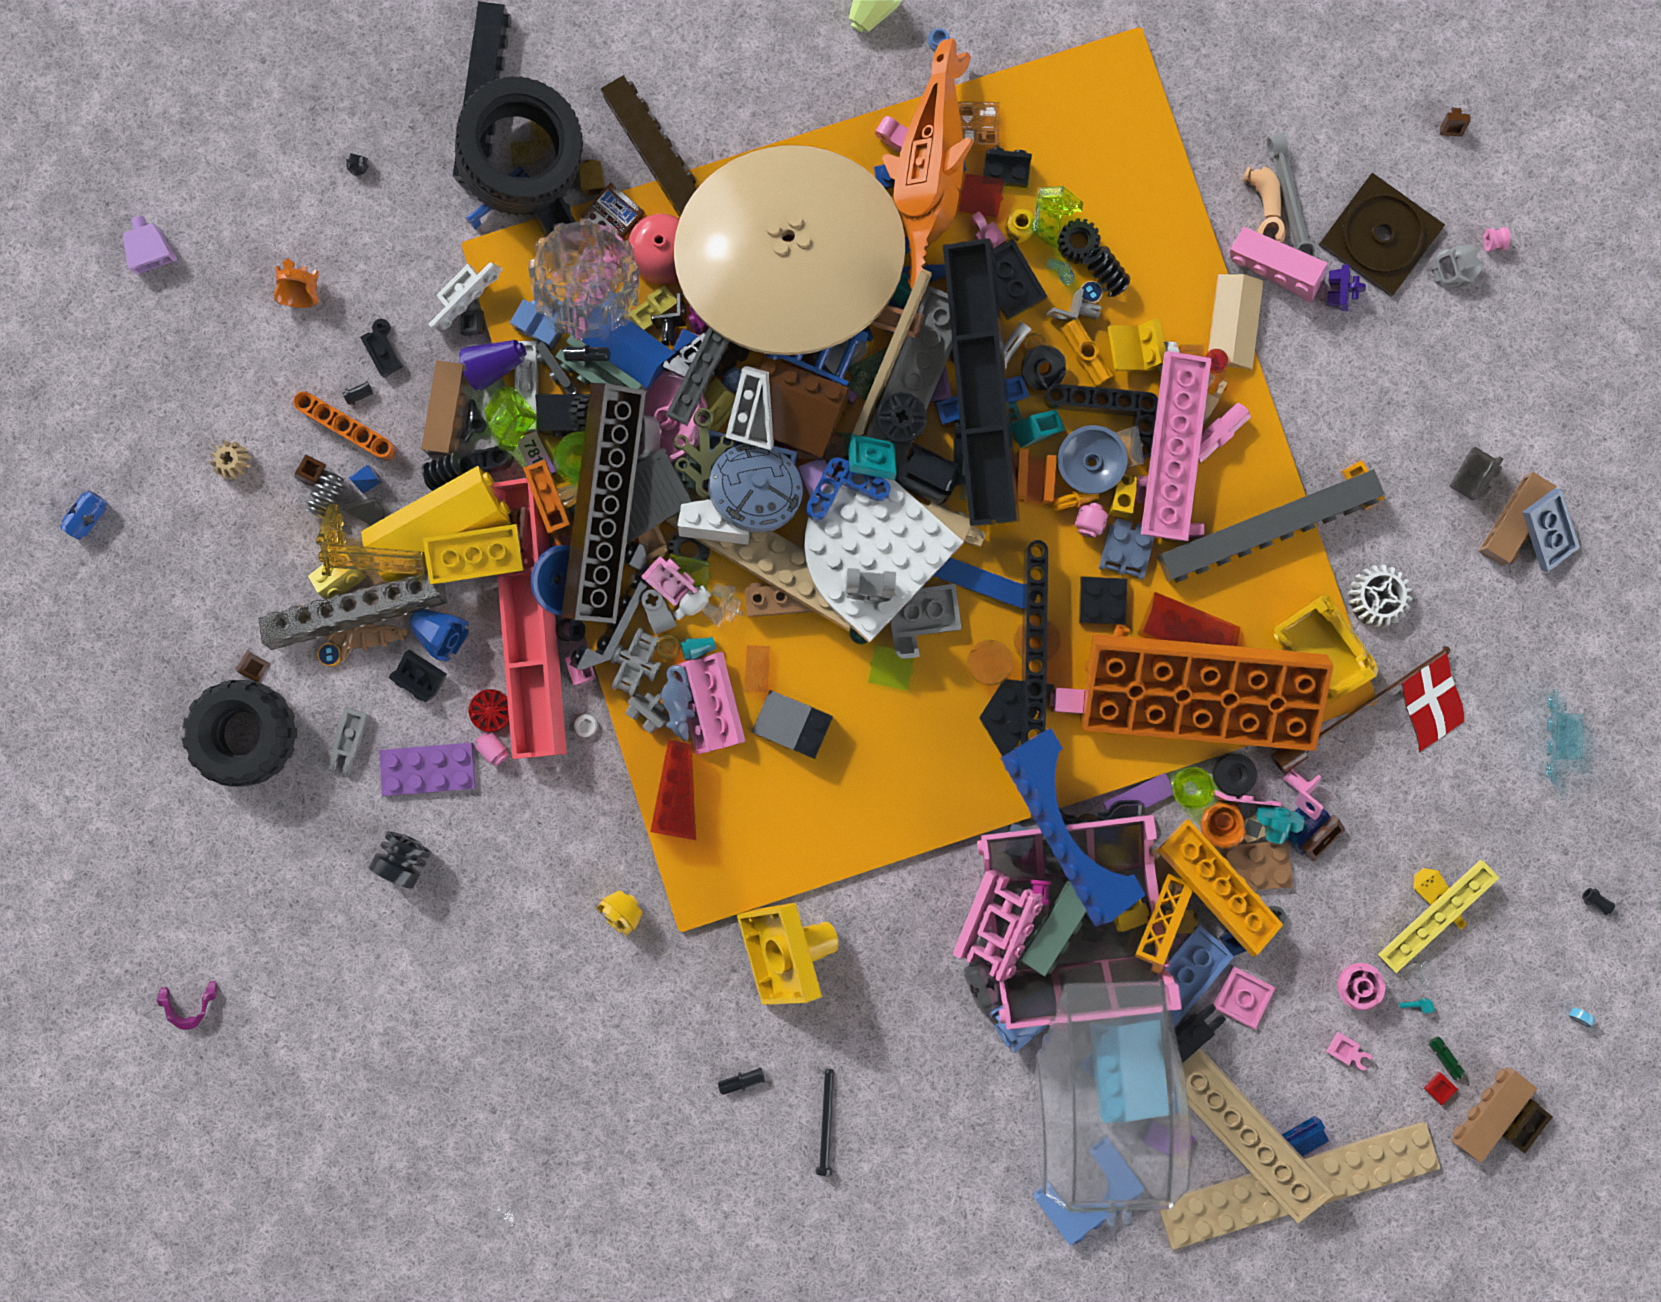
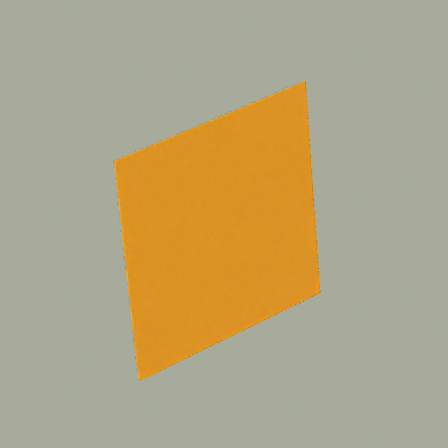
M1136 27L955 85L960 116H962V118L960 117L961 126H966L962 127V129H976L975 133L974 130H965L963 139H965V134H974L973 143L975 144H972L964 159L966 172H963L955 217L950 227L927 248L929 255L925 258L926 265L945 264L943 245L976 240L974 236L978 233V230L970 220L977 212H981L987 225L994 221L1007 239L1006 242L1011 239L1006 234L1005 224L1009 214L1016 209L1030 211L1035 217V230L1028 240L1016 242L1048 297L1046 300L1008 321L1000 309L1003 345L1020 321L1032 329L1006 364V380L1022 375L1021 364L1026 353L1033 347L1042 344L1051 345L1059 349L1065 356L1066 374L1059 384L1095 387L1083 366L1076 361L1075 353L1060 330L1067 322L1046 316L1047 312L1052 308L1069 312L1073 294L1085 282H1097L1098 278L1095 279L1092 276L1094 271H1088V265H1084L1081 261L1078 264H1074V260L1066 261L1067 257L1063 258L1061 256L1062 251L1058 250L1059 244H1057L1062 228L1069 221L1073 220L1075 222L1077 218H1080L1082 222L1084 219H1087L1088 224L1093 222V228H1098V235L1100 234L1101 237L1099 247H1109L1116 260L1120 262L1121 267L1130 276L1128 287L1119 295L1108 297L1109 291H1103L1099 302L1094 304L1101 306V310L1097 311L1100 312L1097 320L1079 314L1077 317L1090 339L1098 345L1101 357L1113 374V378L1098 387L1151 392L1159 397L1161 372L1158 368L1151 371H1115L1108 327L1111 325L1139 326L1151 319H1160L1164 342H1177V348L1180 350V353L1207 358L1217 277L1219 274H1228L1143 29ZM922 96L705 164L685 172H691L696 181L694 186L698 189L711 174L740 156L764 148L797 145L825 149L840 154L859 164L875 177L874 166L884 165L883 156L885 154L900 157V152L888 146L875 135L876 129L885 116L891 117L899 124L909 128ZM962 105H972V106H975V107H973V110H974L973 115H961V110H962V112H963V110H972V108H971V109H964V107H971V106H963V109H962L961 106H962ZM983 106H997V117H979V109H985L980 110L983 111V115L980 116L996 115V111L995 114L985 115L984 111L988 107ZM963 116H974L970 124H966L962 120ZM984 130H998L996 131L997 144H979V134H982V139H986V134H995V140L986 141H995L996 143L995 131L986 130L985 133ZM977 132H984V133H985V138L983 137V133H978V142H977ZM999 147L1003 148L1004 151L1024 150L1027 153H1031L1032 159L1030 162L1028 187L982 184L987 149ZM656 180L622 191L645 211L644 216L638 222L654 214H669L679 218ZM894 188L886 189L894 201ZM594 200L570 207L576 223L580 224L583 231V237L577 247L554 254L535 219L466 240L461 245L467 264L471 265L478 274L490 262L501 266L503 269L498 279L489 284L483 290L482 295L478 297L481 309L484 311V319L492 343L510 340L535 341L515 330L510 324L523 299L528 302L533 300L544 307L542 311L550 314L551 311L557 313L563 318L562 321L566 326L568 317L602 242L623 251L624 255L597 313L609 305L629 319V312L643 304L650 294L665 285L676 299L677 293H681L686 301V326L676 327V342L683 328L693 333L695 332L688 318L691 315L690 305L683 294L679 282L671 285L670 283L651 284L642 279L633 269L627 248L628 239L633 228L615 247L582 219L581 214ZM1077 233L1071 236L1070 242L1073 247L1082 249L1087 246V239L1083 234ZM910 252L905 255L904 267L908 266L911 258L908 256ZM946 276L928 283L926 290L930 286L947 293ZM677 306L668 314L677 313ZM869 325L874 339L866 343L868 345L867 354L852 366L843 378L850 382L849 390L858 395L857 402L854 407L846 405L845 414L841 416L835 432L853 433L894 334L879 327ZM566 326L553 351L548 348L559 365L562 362L555 356L560 349L564 351L565 347L569 346L566 341L571 334L581 341L584 333ZM653 326L646 331L661 342L662 329H656ZM1017 336L1016 339L1013 341V343L1011 344V346L1008 348L1007 352L1010 350V348H1011V347L1013 346V344L1016 342V340L1018 339V336ZM670 341V346H667V347H668L669 349L673 350L674 346H671V341ZM1089 349L1081 350L1085 357H1092ZM750 350L748 358L744 362L736 361L735 367L740 371L745 366L757 369L762 356H765L766 353ZM1256 351L1254 352L1252 370L1227 366L1213 370V366H1210V373L1215 376L1212 384L1207 389V393L1214 395L1218 384L1222 380L1227 382V385L1204 424L1202 435L1218 418L1221 419L1237 403L1244 405L1248 409L1251 418L1234 432L1235 435L1224 445L1216 448L1210 456L1201 463H1198L1190 523H1203L1204 537L1306 496ZM813 353L803 354L801 361L813 366L815 363ZM949 355L946 368L951 396L955 397L957 396L955 365ZM897 357V359H896V361H895V364H894V366H893V368H892V371H891V373H890V376H889V378H888V380H887V383H886V385H885V388H884V390H883V392H882V395H881V397H880V399H879V402H878V404H877V407H876V409H875V411H874V414H873V416H872V419H871V421H870V423H869V426H868V428H867V430H866V433H865L864 437H866V434H867L868 429H869V427H870V425H871V422H872V420H873V417H874V415H875V413H876V410H877V408H878V405H879V403H880V401H881V398H882V396H883V393H884V391H885V389H886V386H887V384H888V381H889V379H890V377H891V374H892V372H893V369H894V367H895V365H896V362H897V360H898V357ZM781 359L778 360L779 362L785 363V364H787V365H790V366H793V367H795V368L801 369V370H803V371L809 372V373H811V374L817 375V374L814 373V372H811V371H809V370H807V369H804V368H802V367H800V366H797V365H795V364H792V363H790V362H788V361L781 360ZM539 361V394H568L561 383L556 385L549 375L552 370L548 364L543 367ZM1048 362L1040 365L1039 373H1045L1049 369ZM514 368L503 376L515 413ZM562 368L578 394H590L591 383L588 386L577 379L579 374L574 370L570 374ZM713 374V376H712V378H711V380H710V382H709L707 388L710 386V384H711V383L714 381V379L717 377V376H715L714 374ZM723 376L717 377L721 382L723 381ZM1025 382L1029 398L1016 402L1022 420L1031 415L1057 410L1065 431L1034 445L1020 448L1011 429L1013 452L1017 453L1019 449H1029L1028 457L1046 458L1047 455L1057 456L1054 498L1072 494V491L1075 490L1064 481L1060 474L1058 453L1065 438L1076 429L1084 426L1097 425L1115 432L1121 438L1127 450L1128 462L1125 474L1148 476L1151 457L1144 462H1139L1133 459L1131 455L1133 416L1051 409L1044 402V396L1048 389L1039 391L1030 387ZM1050 393V397L1054 401L1061 400L1059 393ZM1080 394L1073 395V399L1075 402H1084V399ZM1096 397L1099 405H1106L1104 397ZM1119 399V404L1122 407H1129V402L1126 399ZM1142 400V406L1145 409L1152 408L1149 401ZM936 402L929 403L926 410L925 429L921 436L913 441L911 448L914 443H917L954 462L953 440L955 439V422L942 426L935 406ZM731 415L717 432L727 433ZM1016 417L1010 419L1011 422L1017 420ZM1140 423L1142 431H1150L1147 423ZM532 432L521 433V436L524 437ZM537 432L557 472L552 477L562 503L569 508L576 503L584 436L567 435V438L557 439L553 438V435H543ZM773 440L774 446L781 448L779 443ZM698 444L696 449L700 452V445ZM1138 445V451L1141 454H1148L1146 446ZM788 446L787 450L795 451L798 454V449ZM797 458L795 467L798 470L799 466L815 460ZM1093 459L1088 461L1089 466L1093 467L1097 464ZM838 465L836 468L833 467L835 474L832 476V478H834L838 474V472L841 471V465ZM802 481V500L795 515L788 523L773 530V532L805 550V532L809 518L806 509L810 498ZM955 485L949 499L943 504L949 507L948 510L954 513L960 511L969 516L966 485ZM1114 487L1106 492L1099 493V501L1093 502L1102 505L1103 511L1107 514L1111 506ZM907 491L919 503L927 506L930 505L931 502ZM1018 499L1020 522L998 524L995 521V525L976 526L986 533L981 546L977 547L963 543L950 557L1023 584L1025 548L1034 540H1041L1048 546L1046 684L1054 685L1050 693H1053L1055 688L1084 690L1087 674L1084 667L1086 661L1089 660L1092 634L1113 635L1117 626L1111 624L1079 623L1081 576L1127 579L1126 624L1123 625L1130 629L1127 637L1293 651L1290 646L1287 647L1285 644L1280 645L1274 636V633H1276L1274 628L1325 593L1331 598L1352 628L1316 523H1314L1316 528L1302 533V530L1299 529L1293 532L1294 536L1281 541L1279 537L1272 540L1273 545L1261 550L1259 546L1251 548V554L1241 558L1236 554L1231 556V561L1221 566H1217V563L1209 565L1210 570L1198 575L1195 571L1187 574L1188 579L1175 583L1174 580L1167 582L1157 556L1200 538H1189L1188 541L1184 542L1155 537L1144 580H1139L1137 576L1125 573L1120 575L1118 571L1106 568L1103 570L1098 569L1108 527L1110 524L1114 525L1117 517L1108 516L1103 533L1096 535L1095 538H1090L1079 534L1078 529L1075 527V521L1080 508L1074 506L1055 510L1053 503L1050 505L1023 503V500ZM1134 502L1133 514L1129 519H1123L1132 522L1131 530H1134L1136 523L1142 524L1145 503ZM666 521L659 524L669 545L670 540L674 537L673 535L679 533V531ZM638 538L632 541L641 544ZM685 542L681 546L680 552L685 558H694L698 554V547L693 542ZM1031 547L1032 555L1040 557V549ZM710 549L707 563L701 569H696L693 572L687 570L686 572L695 581L692 584L694 587L704 585L711 593V596L708 598V604L695 615H684L680 620H677L673 613L680 608L679 603L674 606L663 596L677 626L655 635L641 598L619 644L623 645L624 649L629 650L639 628L653 637H661L651 659L655 663H662L660 670L653 682L650 681L649 677L643 676L636 694L640 692L643 696L649 692L652 696L656 697L659 693L662 694L663 687L668 682L667 670L669 667L690 660L684 659L680 642L690 638L713 637L716 650L710 651L696 659L723 652L746 742L698 755L695 754L689 729V736L685 742L676 736L672 729L667 728L666 724L650 734L643 728V724L648 718L641 714L634 720L626 714L630 705L628 701L631 697L622 690L611 688L621 667L620 664H612L610 659L594 665L673 916L680 932L1031 818L1028 806L1000 759V752L979 720L980 714L1003 679L1022 681L1023 610L956 585L961 630L916 636L920 657L901 659L895 654L891 621L870 643L867 641L860 644L852 639L851 629L848 632L816 612L748 617L745 588H750L752 583H764V586L772 585ZM669 551L665 552L666 555L662 557L666 562L671 559ZM653 558L649 559V560H648L649 567H650L656 560H653ZM1106 561V563H1105V564H1109V565H1113V566L1120 567V565H1118V564L1110 563V562H1107V561ZM626 564L623 565L619 598L625 594L628 588V580L636 572L635 569ZM1126 567V568H1125V569H1128V570L1140 572V570H1137V569H1133V568H1129V567ZM681 568L678 570L681 575L686 572ZM1035 569L1031 570V577L1034 580H1040V572ZM932 576L922 588L950 585L952 583ZM648 584V586H647L645 592H646L647 590H651V589H652V590H656V589H654L650 584ZM650 594L647 604L656 606V601L659 598ZM1039 594L1036 597L1035 603L1040 602ZM1031 615L1030 623L1033 626H1039L1040 619L1036 615ZM582 620L585 624V638L588 647L596 651L597 641L605 634L608 628L607 622ZM1031 638L1029 641L1031 648L1039 649V641L1036 638ZM621 656L622 658H624V659H626V660H628V661L630 660L629 658H627V657H625V656ZM1030 661L1029 669L1037 673L1039 671V664L1036 661ZM642 665V667L651 670V668ZM1371 680L1332 704H1326L1322 722L1348 714L1373 698L1376 694ZM624 681L622 682L627 686H631L629 683H626ZM769 690L833 716L815 759L752 733ZM1049 695L1046 698V730L1050 728L1053 730L1063 748L1059 751L1055 771V790L1059 808L1250 746L1083 731L1080 714L1052 712V707H1049ZM1376 700L1374 703H1372V704L1369 705V706L1375 705L1378 700ZM665 708L663 712L669 716V713ZM1037 712L1036 716L1034 717V719H1037V718H1038V715H1039L1038 712ZM1030 730L1028 733V739H1031L1032 737L1036 736L1037 732L1034 730ZM1021 739L1015 748L1021 745Z

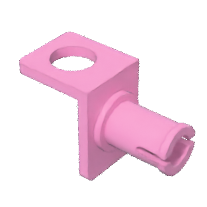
M1292 769L1285 775L1283 780L1299 792L1294 804L1312 819L1316 820L1323 810V806L1309 794L1317 787L1321 776L1318 775L1312 781H1307ZM1305 802L1311 803L1315 811L1310 810Z

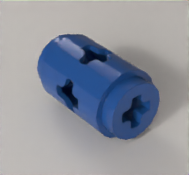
M87 490L86 493H82L61 520L62 525L60 528L70 536L81 540L83 536L86 537L107 510L106 505L108 502L98 494ZM91 514L94 515L92 517V519L94 520L92 523L83 525L85 522L82 519L84 515L87 517H89Z

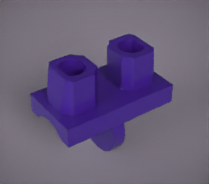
M1349 264L1342 265V269L1329 271V285H1341V290L1328 291L1327 304L1328 306L1340 307L1341 311H1348L1349 292L1352 293L1351 299L1357 300L1359 293L1366 290V285L1359 283L1360 276H1353V281L1350 283Z

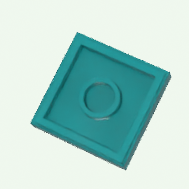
M850 434L848 439L849 471L894 480L896 477L895 443Z

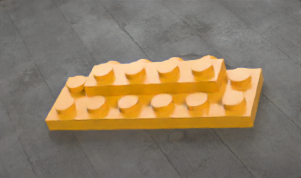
M1189 819L1183 821L1157 849L1252 957L1257 956L1283 926L1282 922L1265 905L1261 897L1248 886L1245 879L1231 867L1229 861L1223 858Z

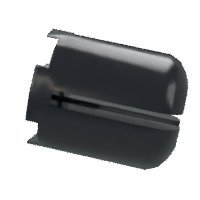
M914 443L911 448V454L903 463L896 482L905 490L929 502L941 505L952 494L960 478V468L951 460Z

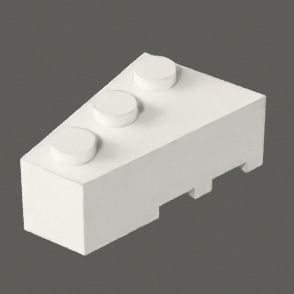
M748 366L742 369L726 438L769 450L774 447L769 372Z

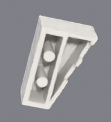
M711 499L681 504L678 521L679 536L749 544L750 532L739 529L723 519L715 509Z

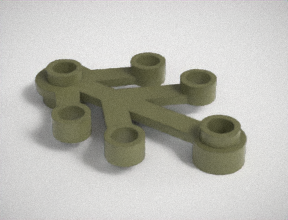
M700 408L693 416L694 424L699 430L700 452L688 442V438L685 435L676 436L673 445L677 450H683L701 466L702 475L690 466V462L686 458H679L675 463V469L679 473H685L696 483V492L700 497L711 499L709 492L703 489V485H709L711 465L725 450L733 446L734 440L729 439L730 445H725L723 443V439L726 438L725 434L720 438L719 444L710 452L708 426L713 421V414L707 408ZM699 416L705 417L706 422H705V423H701V422L699 421L698 417H699ZM682 439L685 442V445H678L677 440ZM679 462H684L686 468L681 469L678 465Z

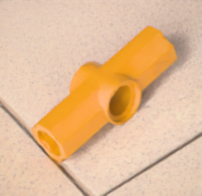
M1078 318L1070 321L1060 329L1075 353L1076 361L1083 366L1095 387L1101 386L1113 378V374L1099 353L1098 345L1090 339ZM1089 349L1092 357H1085L1081 350Z

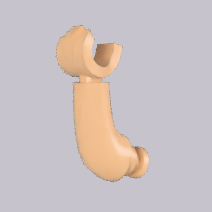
M1263 166L1262 170L1255 169V171H1252L1251 167H1247L1243 183L1251 182L1250 185L1256 186L1255 191L1261 194L1263 201L1264 217L1266 220L1261 223L1258 233L1264 235L1266 229L1270 227L1276 228L1278 233L1275 235V240L1282 243L1285 239V229L1280 219L1281 190L1278 177L1268 167Z

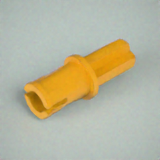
M1074 490L1072 494L1054 498L1052 503L1055 510L1074 506L1080 508L1081 505L1098 502L1099 494H1085Z

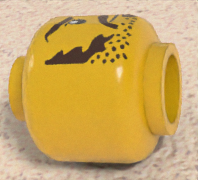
M1016 209L1011 212L1005 224V231L1009 239H1014L1015 242H1025L1035 230V217L1026 209Z

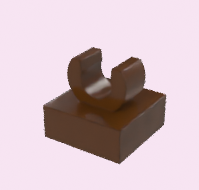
M1452 107L1451 113L1447 112L1440 126V135L1462 137L1471 122L1470 114H1462L1461 108Z

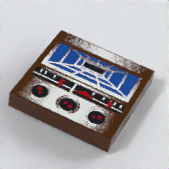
M610 182L581 214V217L616 247L644 216L645 211Z

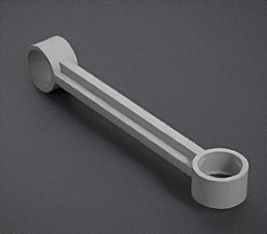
M1283 133L1268 136L1266 145L1269 150V156L1274 161L1277 177L1280 182L1295 249L1298 250L1302 246L1307 247L1311 250L1312 256L1316 258L1318 249L1314 243L1308 241L1286 155L1288 150L1286 137Z

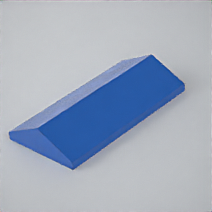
M609 305L590 319L581 338V341L590 347L609 348L611 351L609 361L642 384L647 390L665 370L662 364L666 360L670 362L677 355Z

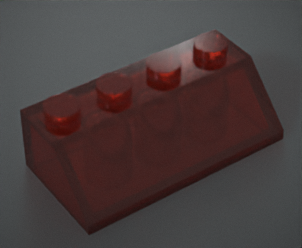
M1154 592L1138 635L1148 639L1238 646L1240 626Z

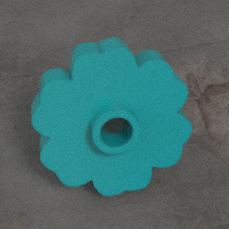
M1262 805L1258 807L1256 814L1257 821L1266 826V839L1277 844H1283L1285 839L1288 838L1290 831H1302L1305 823L1304 817L1299 813L1279 806L1270 807Z

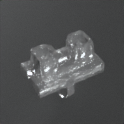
M715 584L711 595L721 599L719 607L717 608L707 603L702 612L705 617L712 620V624L719 627L727 610L729 611L726 617L728 621L732 622L735 614L742 616L743 611L738 609L741 603L740 600L735 598L732 606H730L736 592L735 587Z

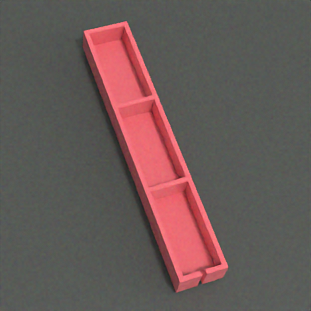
M527 478L497 482L492 485L494 495L501 502L505 501L511 512L515 508L521 510L522 507H526L529 510L525 551L521 552L524 571L497 575L512 759L567 754L556 618L555 614L546 611L537 603L531 589L532 570L538 558L550 549L549 536ZM520 517L518 518V529L520 524Z

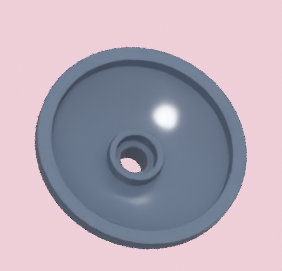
M1090 425L1076 429L1065 438L1058 453V467L1062 478L1071 488L1085 494H1099L1112 489L1120 482L1127 468L1128 455L1123 441L1115 432L1102 426ZM1091 459L1097 462L1093 467L1088 465V461Z

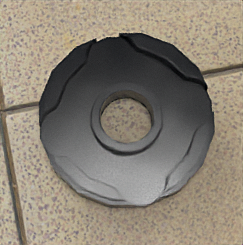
M1041 344L1033 347L1022 360L1021 373L1023 379L1030 387L1039 391L1049 389L1054 384H1059L1066 374L1065 356L1059 349L1051 345ZM1048 362L1049 369L1045 373H1039L1040 365Z

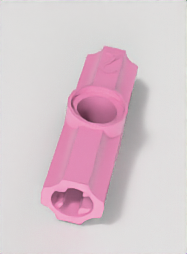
M1237 403L1221 419L1218 418L1204 431V434L1201 436L1198 463L1204 461L1216 448L1224 445L1235 435L1234 432L1251 418L1248 409L1244 405Z

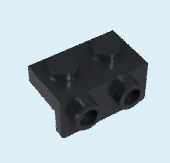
M562 197L557 198L554 205L534 212L533 216L554 254L579 245L583 237L582 228L579 223H576L570 206L565 203Z
M409 649L404 653L397 669L388 678L398 687L412 693L416 699L428 702L438 693L447 673Z

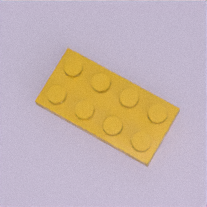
M517 524L422 538L430 585L524 571Z

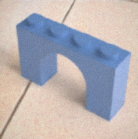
M1107 1137L1089 1150V1153L1107 1178V1191L1099 1204L1091 1208L1073 1206L1065 1199L1052 1180L1033 1194L1035 1200L1070 1246L1073 1243H1080L1091 1229L1095 1230L1101 1227L1105 1222V1218L1111 1214L1119 1213L1127 1201L1137 1199L1145 1188Z

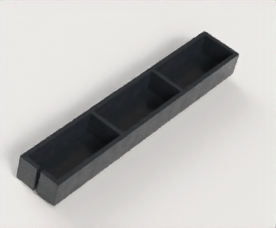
M990 238L943 245L970 526L995 525V521L998 524L1020 522L994 245Z

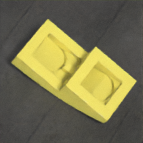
M663 285L650 294L643 304L629 312L628 318L641 329L647 331L654 326L651 316L668 314L677 306V299Z

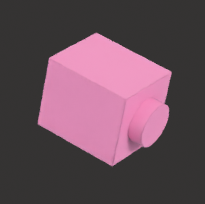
M1055 688L1053 693L1049 695V707H1052V712L1082 714L1084 690Z

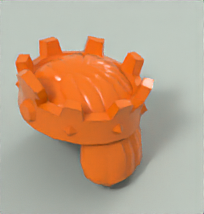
M289 258L282 262L284 270H281L280 266L275 267L277 287L273 295L277 303L295 308L314 307L319 303L316 290L319 278L317 270H313L311 274L308 272L307 266L302 265L301 269L294 268L295 263Z
M1220 800L1210 807H1205L1203 810L1204 814L1200 822L1201 832L1213 846L1231 848L1244 840L1246 835L1244 829L1245 820L1239 811L1241 808L1237 802L1231 801L1228 804Z

